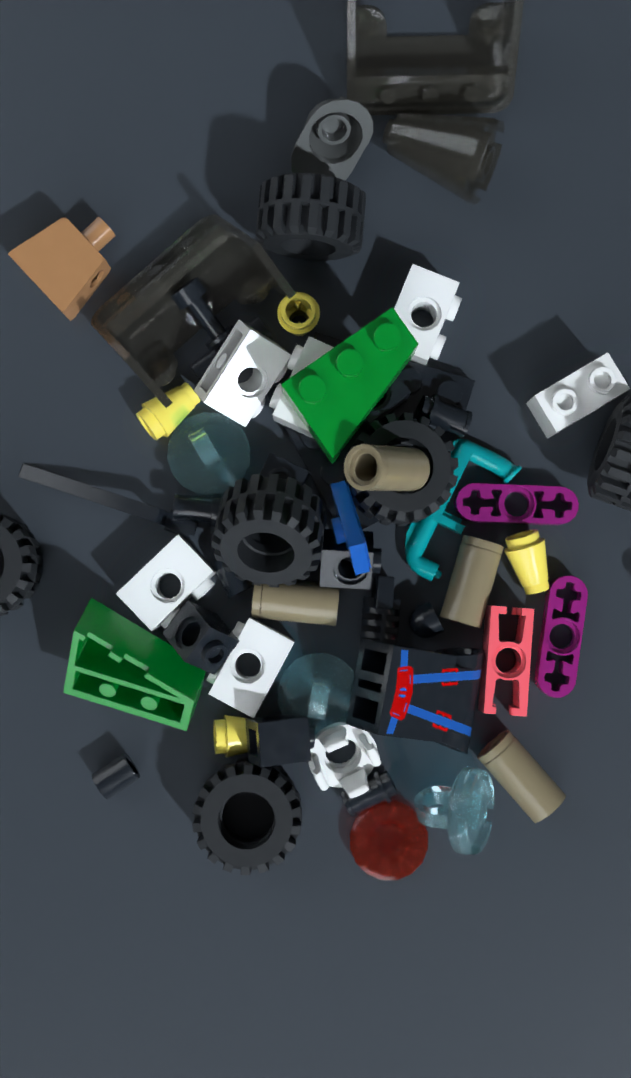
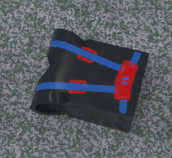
M361 638L346 724L376 735L431 741L452 750L468 754L475 714V701L480 686L485 650L463 647L431 651Z

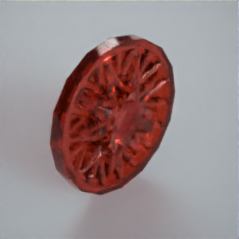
M385 800L361 811L355 817L350 830V850L356 864L367 875L380 880H399L411 875L423 863L428 850V831L422 817L411 806L397 800H392L390 803H387Z

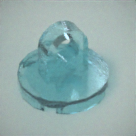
M203 412L188 417L176 427L168 442L167 460L172 475L184 488L198 495L212 496L213 493H225L229 486L234 487L237 480L245 477L250 466L251 448L246 433L234 420L220 413Z
M309 653L294 660L283 672L277 688L278 706L282 715L295 713L308 717V723L312 724L315 735L328 725L346 722L355 676L354 670L341 658L328 653Z
M466 767L457 775L453 787L431 786L423 789L414 799L418 821L429 827L448 829L452 849L458 854H479L487 844L492 830V821L486 820L487 809L493 810V806H495L494 785L491 776L486 770H481L477 767ZM436 804H443V805L440 806V807L429 808V807H431V806H433V805H436Z

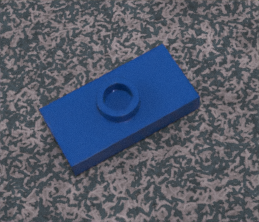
M345 480L330 484L338 516L331 519L337 544L346 543L355 575L370 572L371 563L368 548L349 485L345 483Z

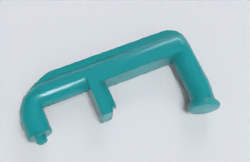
M457 439L452 442L455 449L450 452L451 457L458 458L459 466L453 473V475L458 476L456 486L469 461L501 477L503 484H508L522 469L520 465L516 466L503 456L470 440ZM454 486L453 488L450 489L451 496H452V494H453V492H454L456 486ZM451 496L436 512L417 523H411L406 533V562L412 571L431 582L434 577L437 579L441 578L442 572L438 570L440 565L422 555L437 525L439 524L461 535L465 527L460 524L462 519L444 511Z

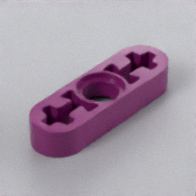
M471 483L459 490L454 500V507L459 517L468 522L562 525L570 522L576 516L579 503L573 491L561 486ZM472 491L477 492L478 499L492 500L494 499L492 491H498L499 495L496 500L498 516H491L493 507H480L477 510V514H471L470 507L463 506V499L469 498ZM514 492L522 494L527 500L526 512L518 517L510 515L504 506L506 497ZM534 493L541 494L538 502H551L555 500L556 495H560L561 502L568 503V510L561 512L560 518L555 517L554 510L540 509L538 510L540 518H534L533 515L537 505Z
M575 576L557 577L550 582V588L546 590L534 679L537 688L542 693L554 698L568 695L576 684L588 591L583 581ZM566 582L570 583L571 591L577 592L576 600L568 602L566 612L575 613V621L564 617L552 618L553 610L562 612L563 599L556 597L557 589H564ZM558 624L568 626L572 632L571 643L562 649L553 646L549 637L552 628ZM547 651L560 656L570 655L568 663L561 660L559 662V673L565 675L566 679L564 683L557 684L556 690H551V683L545 681V674L553 673L555 667L554 659L546 660Z

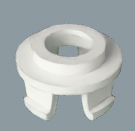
M346 722L328 725L315 735L314 748L310 749L311 761H308L314 779L322 791L327 790L329 786L343 788L349 798L360 796L369 790L367 776L374 767L381 764L376 743L370 732L347 725ZM348 740L355 743V754L347 762L334 763L326 757V751L330 753L348 745Z

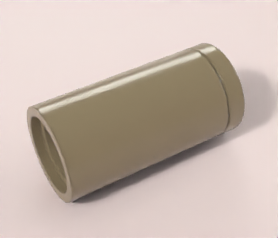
M360 444L348 452L344 462V474L348 483L353 488L361 491H416L427 482L430 474V464L424 452L414 447Z
M463 535L440 617L481 628L504 549L503 546L480 538Z
M297 580L296 584L290 586L285 584H279V587H269L267 584H261V586L254 585L251 618L336 626L340 588L320 587V582Z
M505 730L493 738L477 755V759L534 823L548 817L564 801L566 794L509 730Z

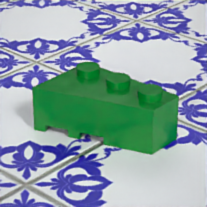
M393 307L281 384L282 394L332 464L413 357L418 347V342Z
M91 598L73 632L63 693L187 731L201 694L206 671L184 662L173 646Z

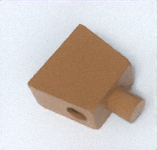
M99 216L82 232L68 218L63 217L12 249L8 255L71 321L109 274L111 267L99 251L116 235Z

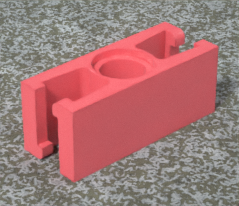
M487 605L482 648L485 650V657L480 680L478 710L485 714H496V704H493L496 680L501 678L503 680H512L513 705L508 706L509 715L527 717L534 609L512 607L511 615H519L515 641L511 642L499 640V614H507V607ZM510 648L516 657L515 665L511 670L501 672L496 666V656L502 649Z

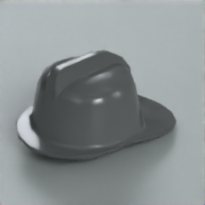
M343 96L339 99H326L318 103L310 111L306 124L294 145L290 157L292 173H315L346 180L352 173L373 134V119L368 109L359 102Z

